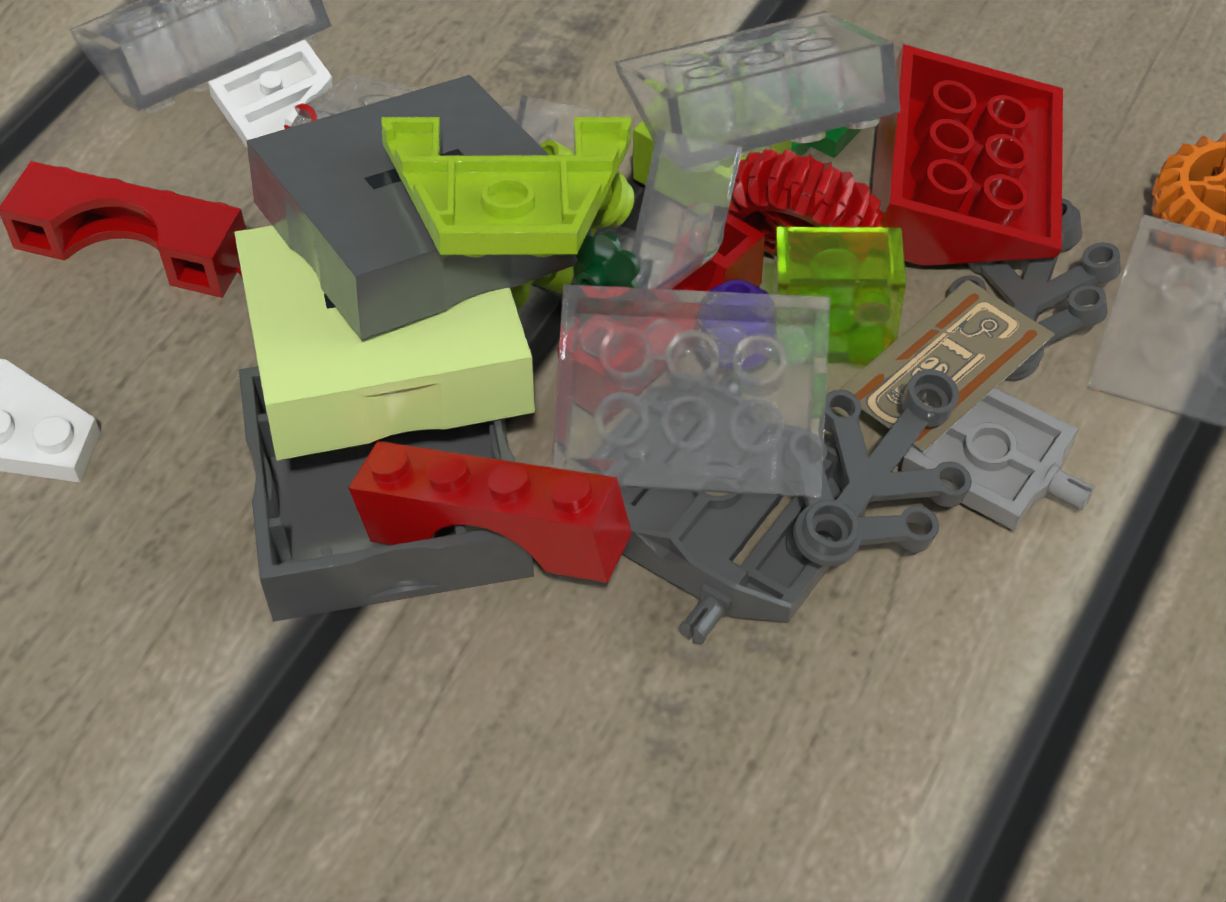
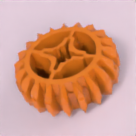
M1223 133L1216 142L1208 137L1201 136L1195 145L1182 143L1179 151L1175 155H1169L1167 161L1162 165L1159 177L1156 178L1152 190V220L1159 223V237L1173 239L1174 252H1191L1193 265L1203 259L1213 262L1216 272L1226 265V134Z

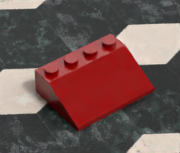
M903 44L881 92L872 195H875L881 201L880 209L884 216L881 222L882 230L873 253L922 266L1058 257L1062 250L1063 88Z

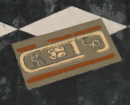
M967 279L839 390H846L854 394L859 399L862 410L891 429L904 412L902 396L915 373L925 369H934L947 374L958 387L959 399L945 423L925 428L913 445L924 452L1053 337L1055 333ZM921 401L924 404L933 407L930 403L926 401Z

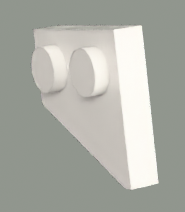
M302 40L208 82L210 96L246 148V140L284 130V125L294 127L306 123L309 118L299 115L294 107L304 103L316 111L333 91L332 76L306 40Z
M0 359V472L81 482L101 434L96 419L8 360Z

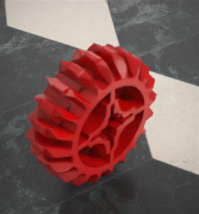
M764 149L762 154L759 152L749 153L746 159L739 161L736 170L731 172L725 186L726 191L723 196L724 203L722 209L765 234L764 251L773 255L774 260L783 259L790 262L793 267L802 265L808 267L813 272L820 268L830 273H838L840 269L843 271H853L856 266L865 264L869 254L873 252L882 230L881 222L884 213L880 209L881 201L875 195L870 194V188L865 183L855 182L851 172H841L832 167V162L822 163L815 160L811 154L803 157L796 155L791 150H784L780 154L773 149Z

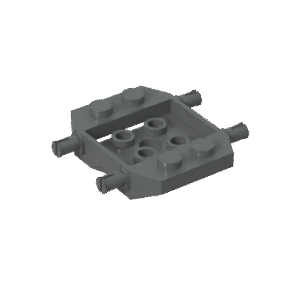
M738 370L729 371L718 386L705 380H699L650 390L580 471L617 477L632 531L622 554L701 599L686 620L680 624V630L683 635L689 640L694 635L693 642L696 644H703L718 621L727 615L735 618L788 623L830 568V566L819 565L806 558L795 543L793 535L794 525L799 514L806 509L802 488L743 564L739 566L732 562L798 478L785 466L784 455L792 437L802 433L798 429L767 424L741 400L742 395L750 389L751 382L744 373H741L738 377ZM832 433L825 441L828 454L823 466L833 499L836 500L847 484L834 434ZM802 449L796 450L802 459L815 460L811 452ZM721 479L729 482L734 487V490L723 496H713L704 492L701 489V485L707 481ZM866 507L858 517H865ZM817 531L822 538L836 542L835 537L831 533Z

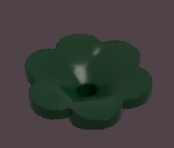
M601 232L595 238L586 235L578 253L575 254L578 261L575 263L573 271L576 277L577 288L586 296H594L597 302L605 306H611L617 301L629 303L634 300L639 294V285L635 278L639 275L641 269L637 257L632 252L624 250L619 239L610 232Z

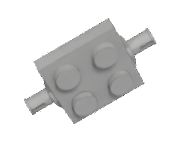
M997 388L992 390L926 451L923 452L912 445L904 456L901 470L934 469L940 463L948 461L962 465L969 472L972 483L961 503L1014 531L1032 505L1044 498L1048 493L1073 504L1083 511L1095 490L1094 485H1090L1061 470L1063 459L1074 445L1078 428ZM940 479L946 488L958 490L957 485L953 481Z

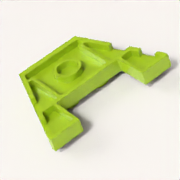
M382 117L381 126L383 146L440 255H464L467 257L533 255L548 257L554 254L578 253L629 149L632 119L631 117H574L575 155L440 156V117Z

